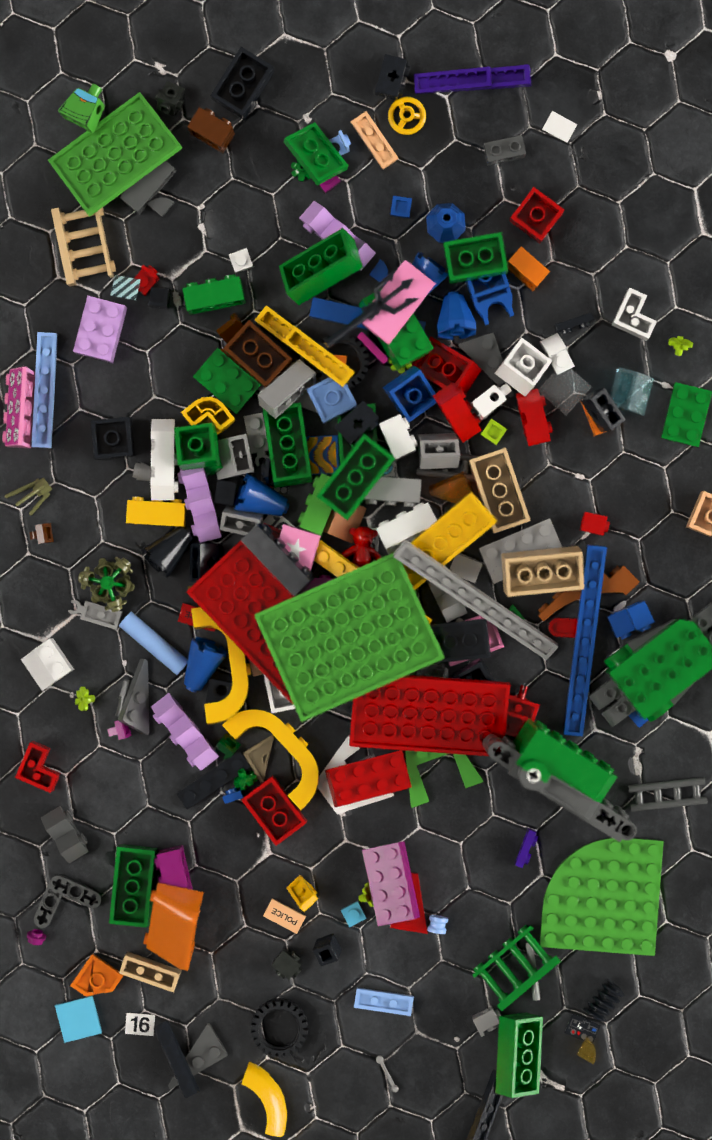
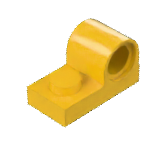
M301 875L286 887L299 908L304 912L318 899L316 896L317 891Z

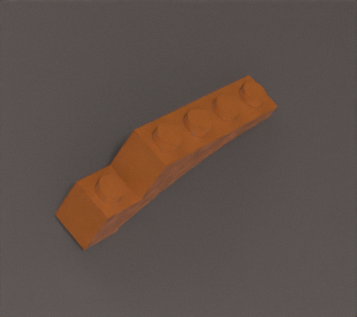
M624 565L620 568L616 566L609 573L610 577L604 573L601 593L620 592L623 595H627L639 581ZM581 590L556 592L552 596L554 600L549 605L544 603L538 609L540 613L537 616L542 621H545L557 610L580 599Z

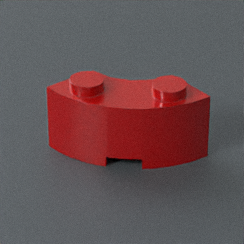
M538 388L532 389L526 396L516 393L517 406L528 446L551 441L549 433H552L553 430L551 422L546 420L543 408L546 406L544 395L540 396Z

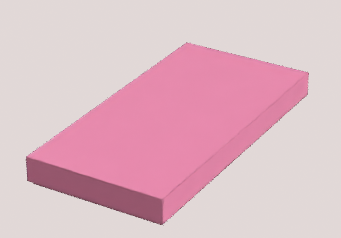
M406 260L394 273L392 281H388L380 291L381 297L384 299L401 286L402 281L414 278L408 289H403L386 304L395 309L403 304L406 298L420 299L395 315L381 310L378 316L375 315L372 322L367 319L361 323L388 345L436 284Z

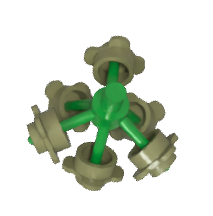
M115 557L116 563L101 558L98 561V566L94 568V572L89 571L90 568L86 566L84 571L80 572L78 576L81 589H85L86 586L90 587L92 592L91 601L93 603H107L108 606L104 607L105 610H111L112 612L121 610L123 608L122 605L127 603L126 600L122 601L121 597H126L127 593L135 588V585L130 581V576L127 575L128 572L133 573V570L130 568L131 563L125 558L119 559ZM119 573L124 575L123 578H118L116 582L114 581V578ZM95 574H99L102 579L95 578ZM94 582L100 583V585H97V586H96V585H93V583H94ZM114 586L116 591L120 593V596H114L112 591Z

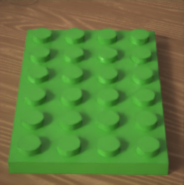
M139 92L98 122L94 133L86 131L48 159V161L90 217L180 151L182 146L141 92Z

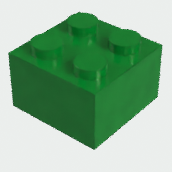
M213 423L174 428L177 461L182 471L220 466L217 428Z

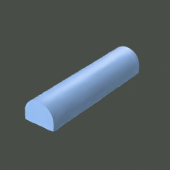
M130 612L120 623L119 627L174 674L178 675L187 665L188 659L133 612Z

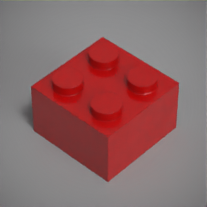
M533 187L511 216L510 222L540 244L561 217L564 209Z

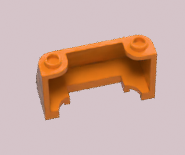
M158 883L156 890H152L150 901L153 902L149 933H145L143 944H147L146 949L180 970L188 971L194 951L197 921L204 892Z

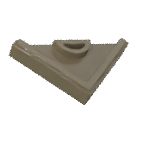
M273 734L243 752L244 757L260 783L265 778L274 740Z

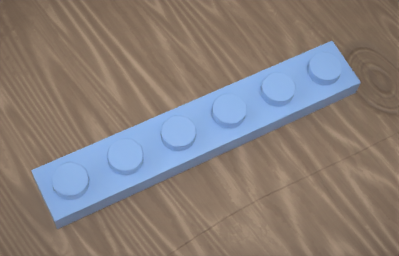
M37 332L31 447L52 448L57 333Z

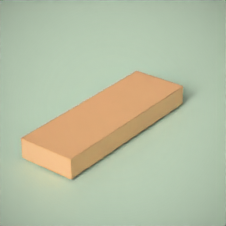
M367 111L351 121L352 126L382 170L399 159Z

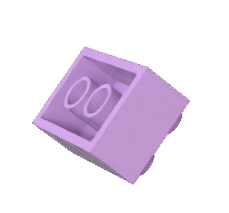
M87 296L73 352L113 363L127 307L122 304Z

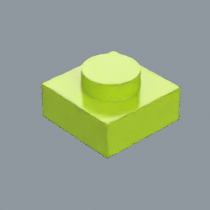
M491 419L481 433V436L497 445L507 429Z

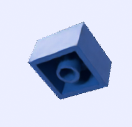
M414 365L383 387L401 417H406L408 422H411L436 404L433 395L436 393L422 371Z

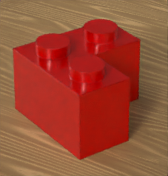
M35 741L30 742L15 778L49 793L54 791L61 773L44 766L51 748Z

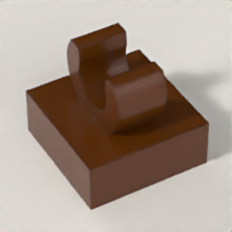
M51 523L35 525L36 531L29 532L30 540L37 539L38 544L54 542Z

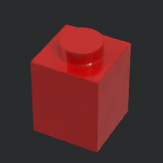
M583 512L579 531L604 536V532L608 533L610 521H607V516Z

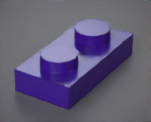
M528 828L514 863L515 866L523 868L524 864L528 865L531 857L529 850L531 846H535L538 839L536 831Z

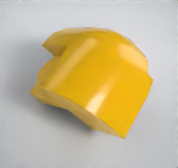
M202 397L181 412L190 425L213 423L217 428V435L224 432L235 422V418L225 405L213 397Z

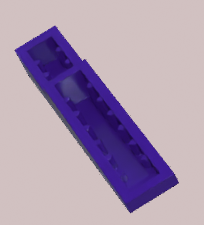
M529 64L414 74L415 94L532 87Z

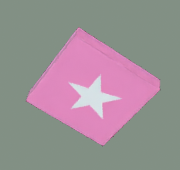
M283 524L279 538L286 544L285 548L298 556V562L303 567L307 566L310 570L312 569L321 536Z

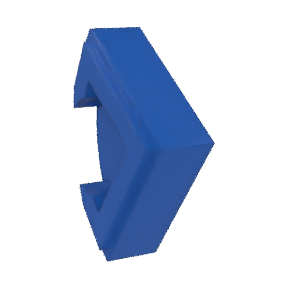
M380 259L369 276L378 282L382 281L388 275L386 264Z

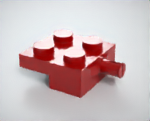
M521 685L518 695H509L505 733L507 735L516 737L529 718L535 721L540 705L525 698L528 686L524 687V685Z

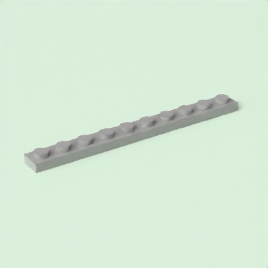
M404 540L394 552V558L545 660L559 647L557 642L407 540Z

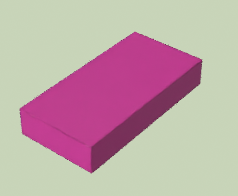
M363 332L357 336V339L363 343L383 366L388 362L389 358Z

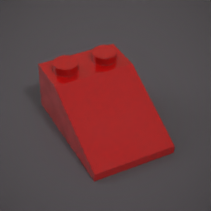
M430 337L429 341L434 349L429 354L414 361L412 366L414 365L419 368L426 379L441 390L452 383L456 389L460 387L466 395L482 369L474 361Z

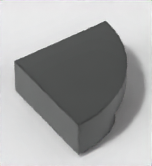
M160 197L153 199L147 205L163 218L174 204V201Z

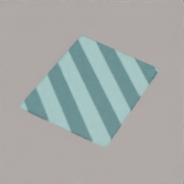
M115 275L111 296L136 300L141 280Z

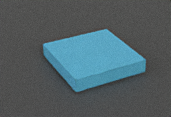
M93 996L55 1005L64 1043L102 1033Z

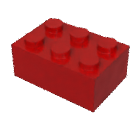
M274 775L241 799L275 846L307 823V819L288 797V794Z

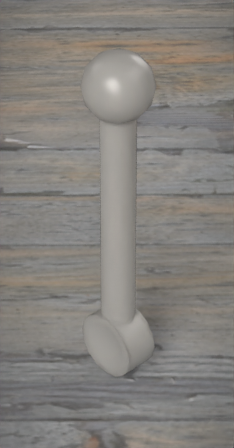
M377 1056L376 1062L381 1065L392 1086V1092H397L399 1087L394 1084L383 1062V1056Z

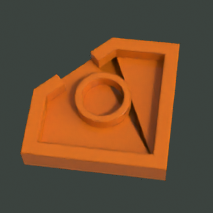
M92 953L70 986L86 997L100 993L113 992L124 975L119 974L120 971Z

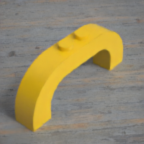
M201 607L191 608L195 630L214 628L222 632L227 639L232 674L231 692L222 701L204 704L207 724L220 723L233 717L244 705L249 690L248 675H251L250 663L246 664V655Z
M253 709L235 714L222 725L236 740L245 731L253 727H263L269 730L299 762L302 769L301 781L288 797L300 810L312 800L319 784L318 765L312 753L306 748L309 744L302 737L297 738L293 734L296 730L289 723L284 724L279 718L269 712Z

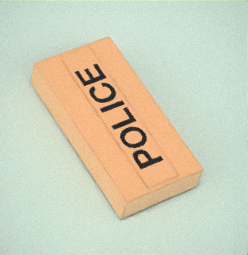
M273 898L263 915L296 934L306 918L305 915Z

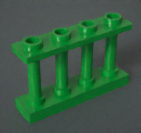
M532 925L529 927L523 926L517 932L519 936L514 940L509 938L502 944L504 948L500 952L495 950L488 956L490 960L486 964L481 962L473 969L475 973L472 976L476 978L480 974L498 996L500 1003L497 1007L501 1012L561 962L557 955L555 957L549 956L530 934V931L534 929ZM523 937L543 960L544 966L539 970L534 968L515 946ZM508 950L528 972L529 978L525 982L519 981L500 958ZM495 962L514 985V991L510 995L507 992L504 993L485 970L492 963Z

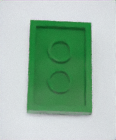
M315 122L285 137L283 141L317 186L348 169L349 165Z
M218 347L193 376L236 414L239 413L262 386Z
M675 382L661 439L699 447L712 391Z

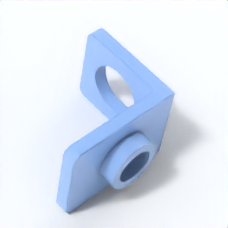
M339 130V135L329 141L340 146L339 154L342 156L350 152L349 145H351L347 134L343 135L342 131Z

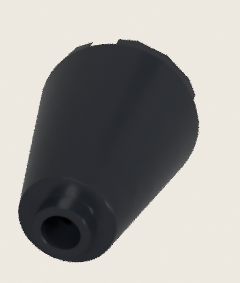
M179 526L147 545L140 552L141 554L146 553L144 556L146 561L158 573L162 570L165 573L162 576L168 578L193 541V533L188 527L185 526L183 528Z

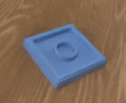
M330 377L306 389L323 424L358 406L347 383L342 387Z

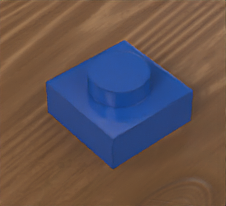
M393 196L390 216L409 218L412 198Z
M235 787L226 790V794L223 795L224 803L243 798V791L241 789L237 790Z

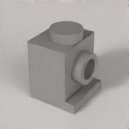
M493 1006L472 1016V1020L481 1037L485 1035L484 1031L490 1032L498 1027L497 1024H499V1016L501 1014L498 1009L494 1010Z

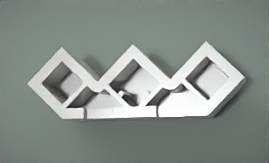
M152 419L151 500H174L175 493H178V481H175L174 475L175 466H178L177 454H175L174 428H177L175 427V419Z

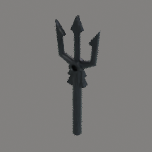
M395 269L392 270L374 287L375 302L369 303V306L362 307L363 313L324 342L325 345L330 348L365 320L369 319L372 322L375 315L378 316L381 310L395 315L420 299L406 298L405 302L395 309L386 304L403 289H408L414 278L402 281L401 286L382 299L379 289L388 281H392Z

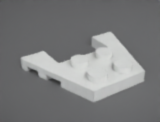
M350 735L347 736L319 776L318 789L336 814L394 795V793H389L334 808L325 770L346 765L347 763L344 760L360 749V747L349 746Z

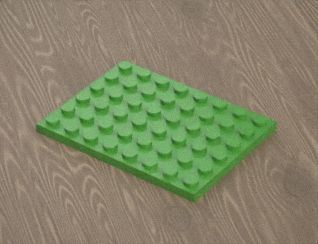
M394 553L254 615L301 722L445 659L402 562L394 558Z

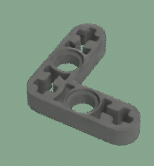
M55 875L51 878L34 915V923L40 928L47 927L55 915L62 896L86 907L96 908L102 902V895L99 891L66 876ZM61 879V884L66 886L69 882L71 885L67 888V893H65L64 887L56 888V884L53 882ZM73 886H78L81 889L80 896L75 897L71 894ZM85 890L88 891L86 895L92 897L93 894H95L98 902H94L93 904H91V899L87 897L84 898V901L81 900L85 893ZM53 896L56 899V904L48 906L45 901L46 897ZM45 909L52 910V913L48 911L45 918L48 921L40 923L38 916H42Z

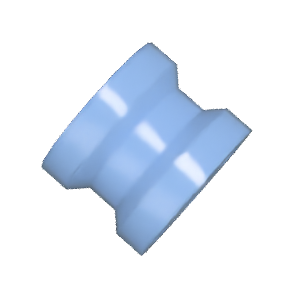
M430 915V925L427 927V931L446 934L445 925L448 922V918Z

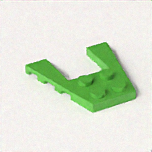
M405 750L407 771L412 788H409L411 808L430 802L417 765L449 753ZM453 754L465 788L483 782V779L466 755Z

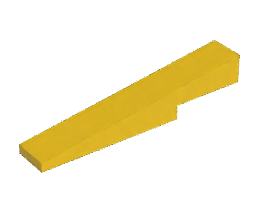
M267 305L255 319L257 324L340 386L344 387L355 373L351 368Z

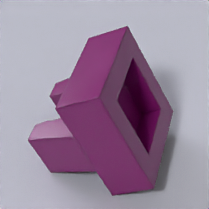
M118 720L114 721L115 727L107 729L109 736L118 735L119 740L132 736L130 728Z

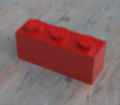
M451 383L434 394L433 398L454 433L464 443L482 431L478 425L481 421L475 412L471 413L473 408L468 400L464 401L463 398L466 396L460 387L456 389Z

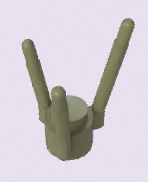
M43 477L6 494L4 497H11L33 487L32 492L15 503V506H19L35 494L39 497L43 495L29 512V515H33L44 500L51 495L49 492L52 488Z

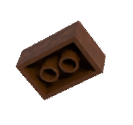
M250 320L245 323L223 348L231 358L266 388L293 362L289 355Z

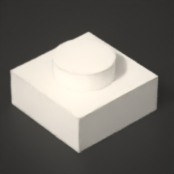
M247 248L229 254L235 274L253 268Z

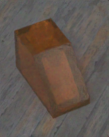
M464 471L429 486L431 496L457 504L470 492L474 494V490Z

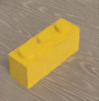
M132 497V500H127L126 523L185 527L186 505L182 503V500L174 499L170 503L163 502V500L144 501V497Z

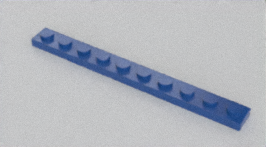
M587 544L583 571L584 589H581L563 727L564 735L583 737L607 552L606 546Z

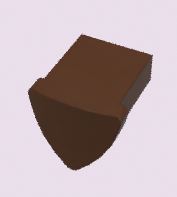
M235 312L230 315L231 319L216 330L226 343L244 326Z

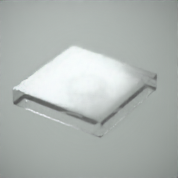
M569 369L559 375H556L554 371L538 390L541 395H544L549 402L567 416L592 386L572 369Z

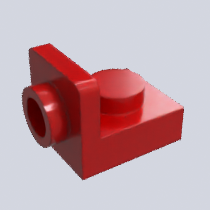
M142 265V269L130 283L132 285L140 279V283L134 288L138 289L144 296L149 293L151 287L153 288L160 279L156 275L158 271L150 265L148 267Z

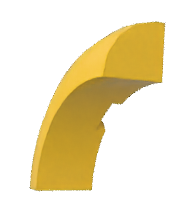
M249 1061L242 1085L254 1091L265 1107L267 1115L265 1134L282 1137L284 1136L287 1124V1109L282 1090L266 1070Z

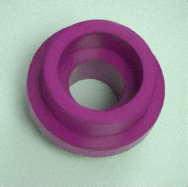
M33 929L27 933L28 942L32 945H42L43 941L46 940V935L40 929Z

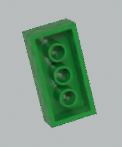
M341 228L281 264L279 268L286 294L298 305H301L363 268L355 239L344 228Z
M374 293L362 299L358 304L359 307L369 306L368 304L372 303L375 299ZM414 313L389 345L377 336L396 371L429 354L434 349Z
M301 402L292 404L276 419L263 409L274 487L313 482Z
M364 434L316 497L348 521L395 458Z
M123 844L117 846L109 924L146 928L149 926L152 906L150 898L154 886L157 848Z
M531 1013L499 1016L495 1093L510 1098L539 1094L542 1016Z

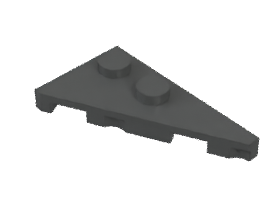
M494 332L458 344L459 348L498 386L505 382L495 374L503 359ZM513 390L507 394L510 398L514 397Z
M146 659L139 660L118 717V721L143 735H149L148 661Z
M210 1022L205 1026L185 1057L193 1076L228 1056L226 1049ZM175 1075L168 1084L170 1090L179 1085Z

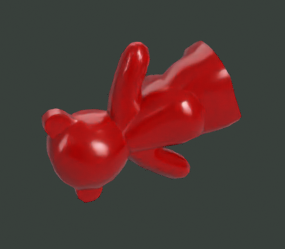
M365 526L350 528L349 533L353 536L355 545L341 553L342 556L348 558L353 555L352 563L359 568L369 564L371 557L374 560L382 558L374 548L370 547L374 537L378 536L377 530H372Z

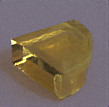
M586 1037L577 1051V1055L594 1064L596 1060L595 1046Z

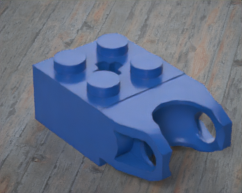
M506 274L488 277L487 280L480 278L465 281L474 309L482 318L485 326L489 325L488 308L493 304L503 306L508 312L509 317L514 316L512 293Z

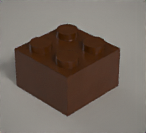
M199 107L187 126L192 136L222 154L235 135L230 121L223 117L218 119L215 113L206 107L204 110Z

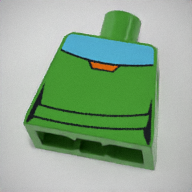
M92 84L88 92L77 88L59 108L58 112L64 119L94 133L105 108L103 102L98 98L102 89L96 84Z

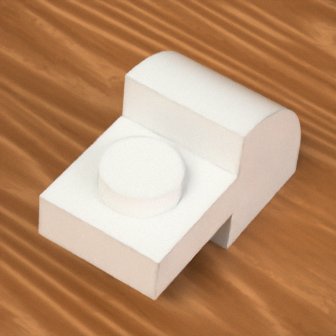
M558 333L540 341L546 356L552 360L551 365L556 375L575 367Z

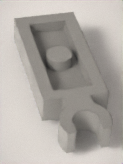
M263 413L244 416L251 454L257 453L255 459L257 466H260L259 460L261 458H269L265 454V451H269Z
M71 600V603L77 605V609L75 611L68 610L70 614L81 613V620L118 630L123 611L112 612L111 610H105V606L85 601L83 606L78 600Z

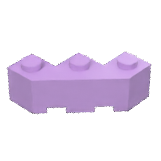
M315 201L299 217L304 223L303 227L309 233L314 232L322 240L344 228L355 239L363 268L376 254L366 242L356 237L343 223L335 219L323 206Z
M180 468V472L177 475L180 484L184 483L187 499H184L186 509L191 510L194 525H191L194 537L198 536L200 543L221 538L220 524L205 469L198 468L182 471Z
M170 693L151 706L155 713L152 715L158 724L163 723L171 733L169 738L176 746L179 744L188 755L186 759L192 767L196 765L200 770H203L219 757L211 743L204 738L200 729L187 716L182 706Z

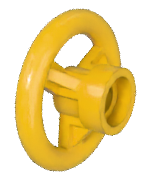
M413 97L399 98L392 103L388 111V121L391 127L403 135H411L418 132L426 120L424 106ZM408 102L416 105L420 113H415L411 106H405L404 103ZM397 106L400 109L399 116L401 118L398 125L394 121V111ZM408 112L411 116L405 118L403 114ZM420 119L415 127L403 129L406 122Z

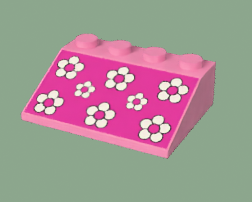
M27 367L10 369L9 374L6 375V385H9L8 393H5V404L8 405L7 412H4L3 420L6 423V431H3L2 441L6 447L31 448L35 372Z

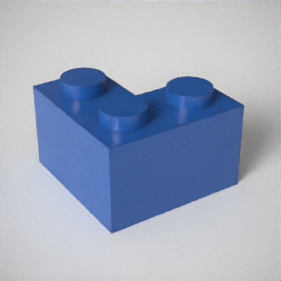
M641 600L606 616L615 637H621V639L631 636V631L633 630L643 632L651 628V624L654 623L646 602Z

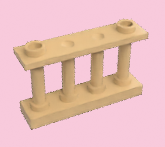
M103 207L92 215L96 216L97 227L74 232L65 231L64 224L67 221L89 217L85 210L65 214L64 212L61 213L59 208L51 209L67 285L69 287L76 286V280H79V277L108 272V276L113 278V272H116L114 260H110L101 218L104 215ZM100 235L102 244L100 246L77 251L69 250L68 243L71 240ZM100 253L104 254L106 264L79 270L73 269L72 261H75L76 258Z

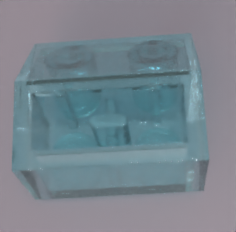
M618 367L610 396L619 410L644 416L654 378Z

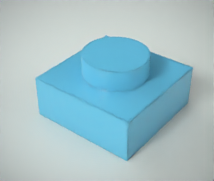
M358 901L341 909L349 927L367 919Z

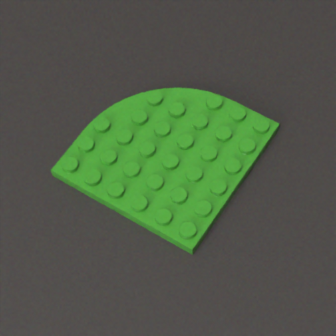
M604 838L586 844L571 853L558 866L547 885L542 906L539 945L546 948L655 956L664 841L633 838L626 841L622 839L621 842H618L613 838Z

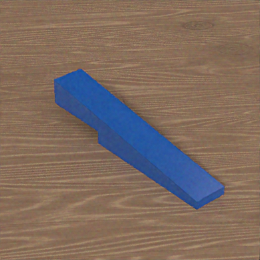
M313 297L309 317L347 325L363 312L360 307ZM418 320L422 329L425 330L426 322ZM362 324L356 327L359 329L369 330Z

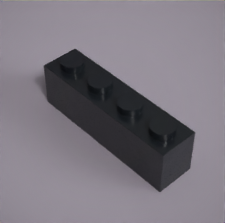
M256 524L241 541L293 596L299 595L315 579L312 576V571L307 566L303 567L298 562V556L293 552H289L285 548L286 544L280 538L276 539L268 525Z

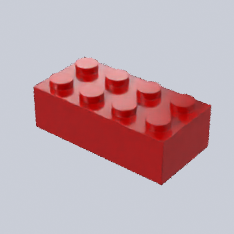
M402 750L325 770L334 808L412 788Z

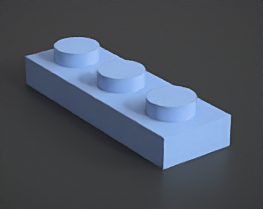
M357 987L354 1008L411 1016L414 996Z

